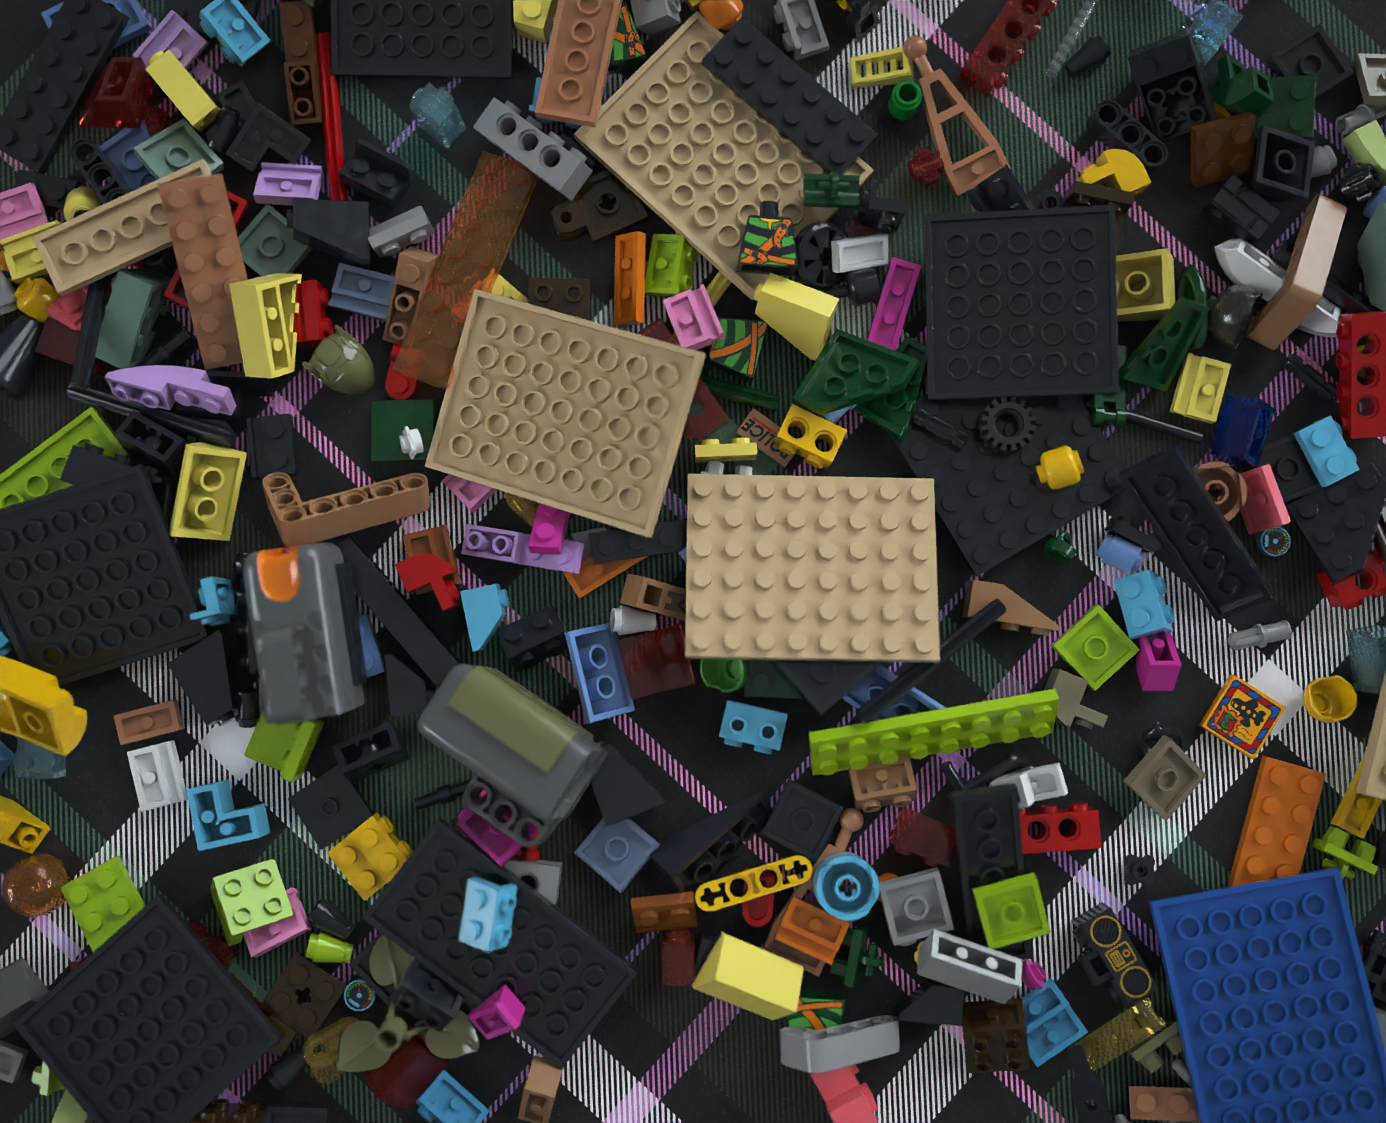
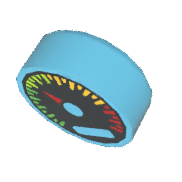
M1274 527L1261 531L1257 536L1256 542L1261 553L1265 556L1274 557L1286 553L1290 548L1291 540L1290 535L1285 529Z
M362 978L353 980L344 992L346 1004L355 1011L368 1009L377 997V994Z

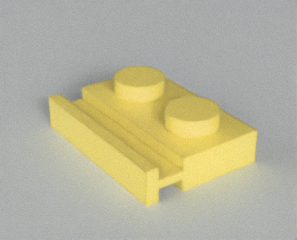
M55 220L0 240V244L5 251L4 256L12 281L20 284L27 278L34 279L48 274L32 237L62 223Z
M1187 353L1183 359L1170 413H1178L1184 417L1210 424L1215 423L1231 364Z
M733 438L730 444H719V439L701 440V445H695V461L700 463L708 462L709 460L719 462L756 460L757 442L750 443V438Z

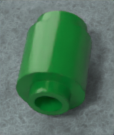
M902 81L894 87L888 103V109L895 119L905 121L911 119L916 114L922 100L920 87L912 81Z

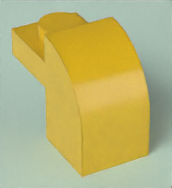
M1122 149L1103 151L1095 161V164L1080 171L1081 176L1077 179L1079 182L1094 185L1106 183L1109 188L1133 192L1135 195L1143 192L1152 183L1142 162L1134 154Z

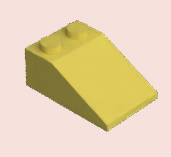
M1165 248L1116 256L1117 321L1162 319L1176 303L1174 260L1169 250Z

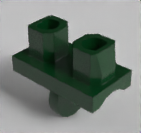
M831 172L830 174H804L803 207H859V175H838V172Z
M869 927L848 928L840 947L850 949L849 958L845 959L836 956L833 959L830 974L845 980V986L853 988L855 984L860 983L863 964H865L863 975L872 976L874 966H883L884 958L876 955V944L868 943L867 953H865Z

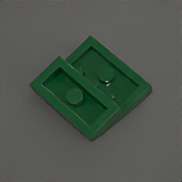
M372 401L371 461L377 463L399 461L426 462L437 424V401ZM406 426L409 427V430L417 428L423 443V452L416 454L414 459H410L408 453L404 454L400 445L399 436L403 435V430H405L404 427Z

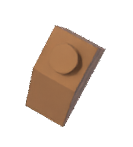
M534 1055L525 1084L518 1119L532 1123L549 1122L563 1068L560 1069L544 1056Z

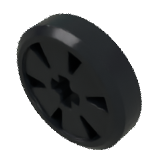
M818 221L805 226L797 234L795 244L798 267L794 276L802 285L816 290H827L834 288L844 280L849 271L842 273L832 272L831 241L849 238L842 227L834 223ZM825 252V258L818 260V255Z

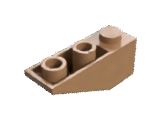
M412 246L399 254L383 340L407 348L413 347L434 285L440 255Z
M969 580L967 582L962 617L971 618L991 601L999 599L1007 609L1002 616L994 621L1001 623L1000 629L1019 631V626L1031 628V634L1049 636L1050 631L1060 630L1059 625L1005 585L978 580Z

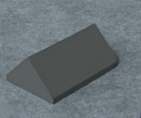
M23 957L0 969V1039L16 1031L17 1029L13 1024L49 992L48 988Z

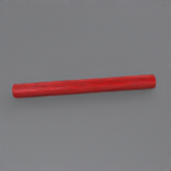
M324 32L316 35L329 196L330 200L348 201L346 184L339 181V171L345 166L338 81L337 77L332 75L331 33Z

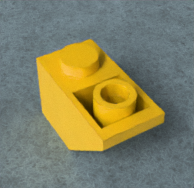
M0 796V843L33 854L49 832L50 827L14 800Z

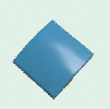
M1052 978L1044 982V988L1040 990L1036 988L1022 997L1029 1057L1036 1067H1039L1088 1033Z

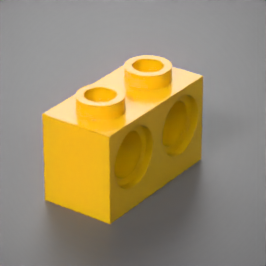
M792 404L774 442L779 444L778 449L792 456L796 453L806 458L805 461L813 467L822 469V467L829 468L847 429ZM792 426L798 427L802 431V437L799 439L792 438L788 434V428ZM819 439L825 440L829 444L830 450L827 452L818 450L815 441Z

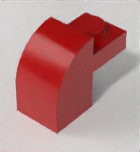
M417 554L395 564L407 593H415L428 586H432L443 611H449L459 606L456 599L460 598L459 592L454 582H448L447 580L448 577L457 574V571L447 560L432 554Z

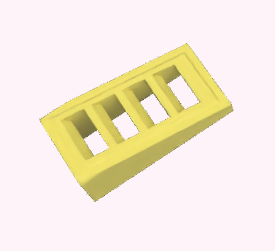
M903 46L849 57L853 88L894 85L902 81L914 82L913 62L904 55ZM902 61L903 69L901 70L897 68V62ZM890 62L891 72L886 73L885 63ZM878 63L879 74L873 75L872 64ZM865 64L867 77L861 78L860 65Z

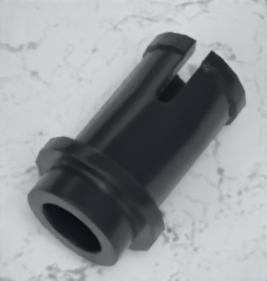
M254 687L237 689L238 715H236L235 721L238 722L241 728L255 727L260 718V714L257 713V689Z

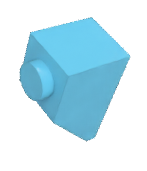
M500 584L460 591L473 652L484 650L506 616L505 607L510 606L506 589L501 590Z

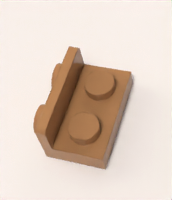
M909 756L899 758L895 763L888 765L882 764L880 761L869 763L867 767L860 770H853L849 767L848 771L855 798L854 805L858 810L870 813L888 805L905 807L916 800L917 786Z

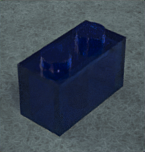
M1227 396L1225 405L1220 411V422L1217 433L1211 442L1210 454L1227 464L1258 467L1275 409L1262 399Z

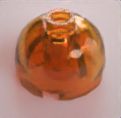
M36 854L21 859L9 868L3 879L2 886L3 897L9 908L20 916L33 918L50 914L60 908L66 901L61 887L71 882L70 875L67 876L63 868L65 866L63 862L52 855Z

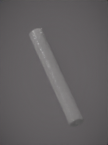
M1085 0L1045 71L1047 76L1056 78L1099 0Z

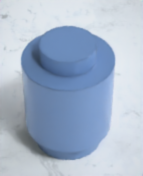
M1109 534L1106 535L1096 556L1102 558L1101 562L1127 575L1130 570L1137 572L1145 558L1144 555L1140 554L1142 547L1118 535L1113 537Z

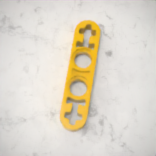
M795 855L708 881L697 888L695 901L702 910L715 911L797 886L810 879L813 872L812 865L806 857ZM794 861H798L800 865H806L807 870L802 872V878H798L796 874L786 876L789 882L783 884L782 873L778 865L784 864L785 871L794 867ZM767 869L773 870L777 875L776 884L770 888L762 886L759 879L760 874ZM739 878L745 880L748 885L747 892L741 897L734 896L730 892L731 882ZM725 882V892L730 899L729 901L723 902V896L714 898L713 905L708 906L706 901L701 902L700 896L704 895L705 888H710L711 892H717L721 890L718 884Z

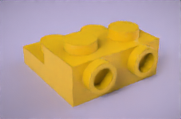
M378 813L371 816L327 852L364 901L391 881L413 853L407 842L404 840L399 841L393 833L395 828L386 816L381 817Z

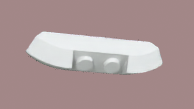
M1241 238L1230 239L1215 246L1216 256L1221 268L1227 277L1239 288L1246 286L1256 298L1265 299L1268 302L1282 287L1287 270L1247 241L1245 242ZM1321 296L1313 311L1296 328L1313 335L1337 337L1336 330L1340 321L1341 309Z

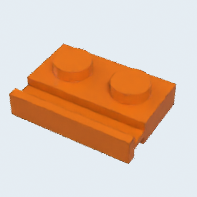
M792 895L778 930L774 935V939L832 965L850 922L838 919L827 913L824 909Z

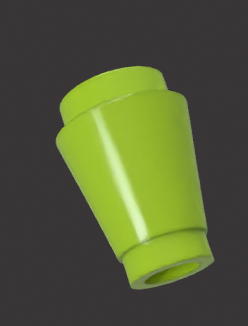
M321 931L319 934L311 933L305 958L313 959L312 962L349 963L354 944H349Z

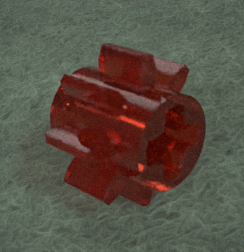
M928 146L915 150L912 155L913 160L907 162L912 181L914 183L922 181L924 188L938 183L937 180L940 179L939 174L944 173V164L938 151L930 152Z

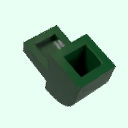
M1229 55L1217 61L1219 72L1217 79L1220 86L1210 92L1216 103L1236 115L1249 111L1256 114L1274 103L1272 83L1269 76L1253 66L1246 69L1245 65Z

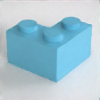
M229 779L186 789L198 851L252 840L271 833L265 803L234 809Z

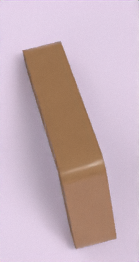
M1320 193L1312 199L1303 216L1282 287L1253 318L1246 330L1245 336L1271 350H1275L1313 311L1323 294L1346 215V206Z
M272 473L267 475L262 481L270 514L283 543L289 547L316 543L427 511L431 506L427 477L420 473L402 475L306 502L301 501L290 476L286 473Z

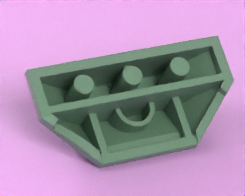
M1382 203L1377 206L1357 243V248L1359 252L1358 263L1363 270L1365 279L1364 290L1367 297H1369V302L1383 312H1386V203Z

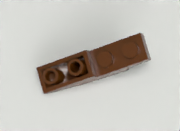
M302 1L279 3L286 62L283 64L291 125L322 123L323 113L313 9Z

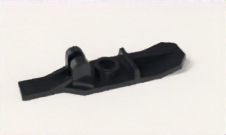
M1084 1045L1068 1046L1067 1049L1074 1070L1070 1088L1080 1123H1113L1102 1081L1097 1077L1096 1069L1090 1068ZM1094 1100L1097 1104L1089 1105L1086 1101Z

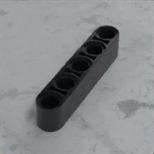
M80 138L72 144L70 148L72 160L103 204L132 192L109 156L92 140ZM94 152L93 158L89 161H85L86 156L89 153ZM111 176L110 183L102 186L103 180ZM171 246L163 250L162 257L157 261H153L154 254L142 259L147 265L158 272L170 271L177 262L175 252Z

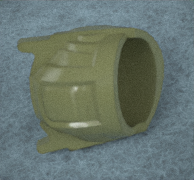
M335 325L336 333L323 339L313 351L311 361L309 363L304 361L302 366L333 390L346 394L365 393L374 384L375 375L372 361L358 341L340 326Z

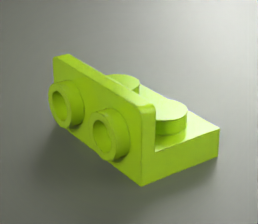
M653 234L645 277L646 295L672 297L689 289L692 291L694 266L698 260L699 252L687 242L683 235Z

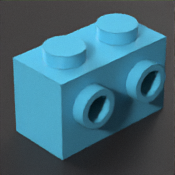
M727 699L719 737L725 738L724 744L742 747L744 742L753 744L754 751L772 754V749L780 751L788 714Z

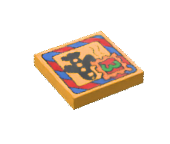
M1230 674L1198 726L1250 759H1255L1286 707L1236 675Z

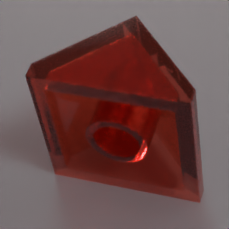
M404 1021L406 1023L407 1030L413 1029L406 1021ZM417 1033L411 1036L409 1040L403 1039L399 1047L392 1051L391 1057L383 1066L363 1072L377 1099L408 1110L449 1064V1061L446 1058H440L431 1053L425 1040Z

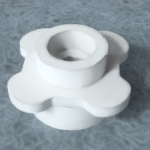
M406 426L404 427L403 435L399 436L400 445L403 453H408L410 459H414L416 454L423 452V443L418 429L409 430V427Z

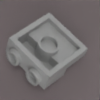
M937 867L879 882L882 909L889 936L894 946L912 945L917 939L928 937L934 929L944 933L954 930L940 872Z

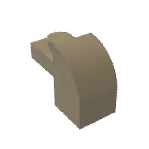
M1052 669L1044 691L1056 689L1059 697L1055 721L1070 727L1074 717H1076L1074 723L1092 730L1094 725L1104 727L1108 718L1107 715L1080 704L1089 681L1061 669Z

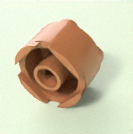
M1218 461L1207 462L1193 467V470L1207 491L1212 492V499L1226 520L1229 521L1234 518L1247 499V487L1241 474L1229 467L1230 465Z

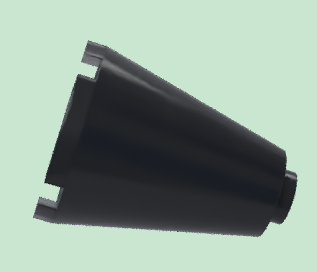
M20 315L0 333V390L4 391L6 389L11 393L8 397L16 401H22L26 394L48 336V331L44 328L46 324L38 322L29 316Z

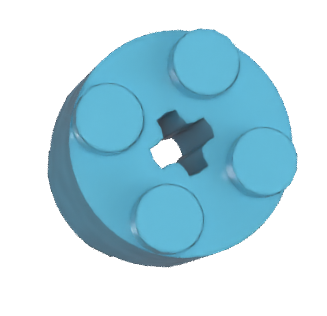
M837 852L827 856L816 866L813 875L815 897L827 913L838 919L851 921L862 918L871 910L879 896L878 877L872 867L860 856L849 852ZM847 879L853 885H849L848 892L844 893L838 886L842 885V880Z

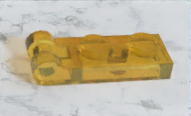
M1148 997L1075 1043V1045H1084L1088 1063L1093 1072L1167 1025L1162 1017L1158 1018L1151 1008L1153 1004ZM1139 1014L1148 1024L1142 1029L1134 1020V1017Z

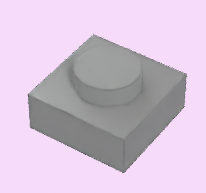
M0 1040L1 1080L13 1084L19 1079L29 1050Z

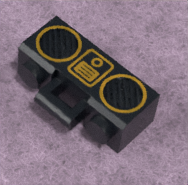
M1101 902L1071 920L1076 928L1072 932L1075 939L1082 948H1088L1087 951L1077 957V960L1093 986L1107 981L1108 984L1104 987L1114 1002H1121L1126 1008L1159 990V987L1110 906ZM1097 957L1104 970L1099 972L1092 959Z

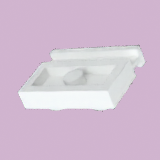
M174 740L127 752L141 812L188 800Z

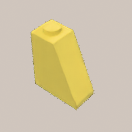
M170 50L165 53L159 51L148 60L150 65L146 68V71L190 124L202 132L213 123L220 112L219 107Z
M770 273L766 282H760L755 291L754 300L758 301L755 314L808 358L816 361L827 342L839 298Z

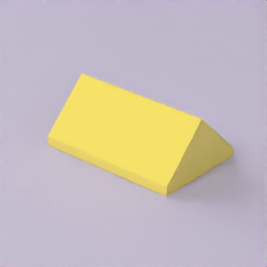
M204 441L186 444L170 525V536L230 541L247 455L246 452Z
M722 933L692 983V987L768 1019L775 1020L796 1013L804 969L797 963Z

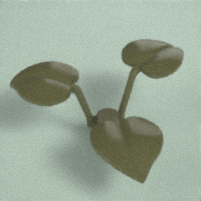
M382 935L375 943L370 956L369 965L372 977L378 984L383 986L394 983L395 989L414 957L385 935ZM391 1002L386 1020L379 1030L373 1023L368 1021L354 1022L345 1029L340 1040L337 1070L363 1072L379 1068L389 1060L392 1051L399 1047L403 1039L409 1040L411 1036L424 1029H429L425 1035V1043L431 1053L440 1058H457L467 1053L478 1051V1033L473 1022L459 1009L455 1018L441 1032L426 1026L424 1023L411 1030H407L403 1019L394 1016L396 1004Z

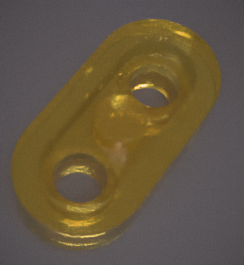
M354 1017L341 1018L309 1037L303 1046V1055L306 1062L313 1068H324L339 1059L340 1040L343 1030L359 1020ZM317 1045H324V1049L320 1053L313 1052Z

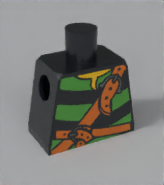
M763 201L760 203V216H748L736 272L774 273L776 275L794 276L798 267L793 222L791 218L778 217L779 204L777 202Z

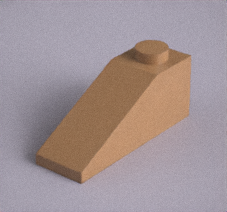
M627 575L620 603L686 621V589L642 576Z

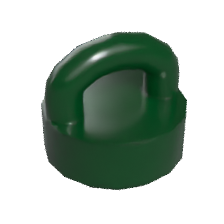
M1067 531L1059 532L1056 539L1049 538L1043 548L1044 553L1049 558L1064 564L1072 562L1076 554V550L1071 546V536Z

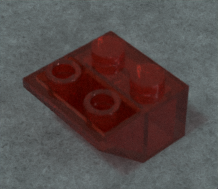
M111 58L91 88L78 121L81 128H140L154 89L153 82L146 71L142 58Z

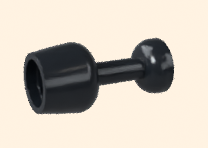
M874 268L849 271L845 276V285L821 291L839 299L848 297L850 303L854 306H862L880 298V288Z

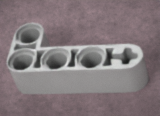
M879 1015L817 1031L800 1026L781 1028V1063L809 1073H823L897 1053L900 1051L899 1020L895 1016Z

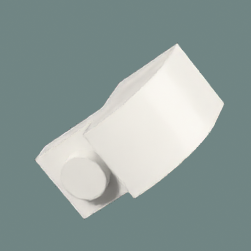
M1060 763L1035 768L1030 766V769L1027 767L1003 774L991 782V786L1014 783L1017 787L1019 809L1029 807L1038 800L1065 796L1068 793Z

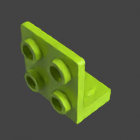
M263 707L244 756L281 771L280 778L290 782L301 779L324 721L315 718L305 722L276 725L275 723L267 724Z
M274 859L216 876L212 879L210 892L228 947L240 943L243 934L291 918L293 915Z

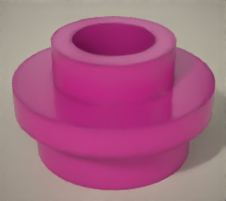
M1029 959L1023 961L1021 979L1030 990L1044 988L1046 974L1038 962L1033 963Z

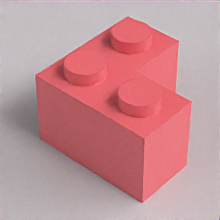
M856 1064L823 1073H810L826 1102L828 1112L834 1123H878L874 1112L879 1108L867 1083H859L855 1074L860 1071Z

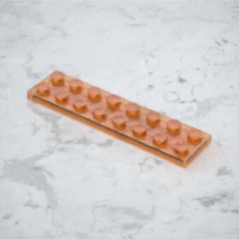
M482 151L428 281L421 304L417 307L392 367L396 373L445 390L449 389L455 371L453 363L474 289L491 293L538 179L537 175L521 163Z

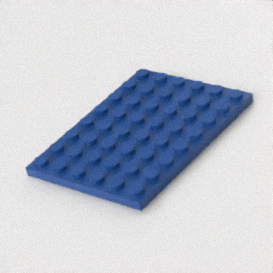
M1328 868L1149 901L1200 1123H1386V1051L1339 868Z

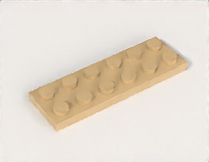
M201 159L32 237L57 293L62 296L173 246L157 184L212 175L207 162Z

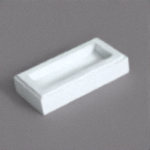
M879 233L831 241L832 272L842 273L889 264L888 234Z

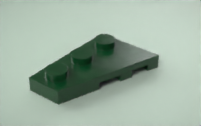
M908 336L896 350L918 359V368L906 388L899 392L856 404L854 407L857 414L902 441L906 437L927 375V347Z

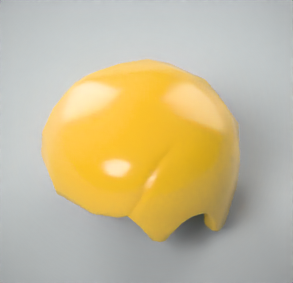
M1338 675L1317 678L1311 681L1303 691L1304 706L1309 715L1323 723H1334L1347 719L1357 708V694L1352 684Z

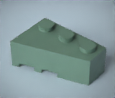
M151 268L118 270V273L111 282L112 292L109 302L104 306L103 321L95 354L96 358L120 369L136 367L144 359L156 335L155 332L151 331L159 314L165 316L168 307L164 306L166 299L163 295L172 279L171 277Z

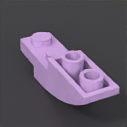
M168 365L138 366L108 372L105 376L114 396L123 401L132 400L140 402L150 408L159 407L171 410L175 401L184 406H197L211 413L220 412L232 415L237 407L229 387L211 383L207 372L200 369Z
M467 524L461 554L579 574L585 544L564 540L561 555L530 553L528 547L530 534Z

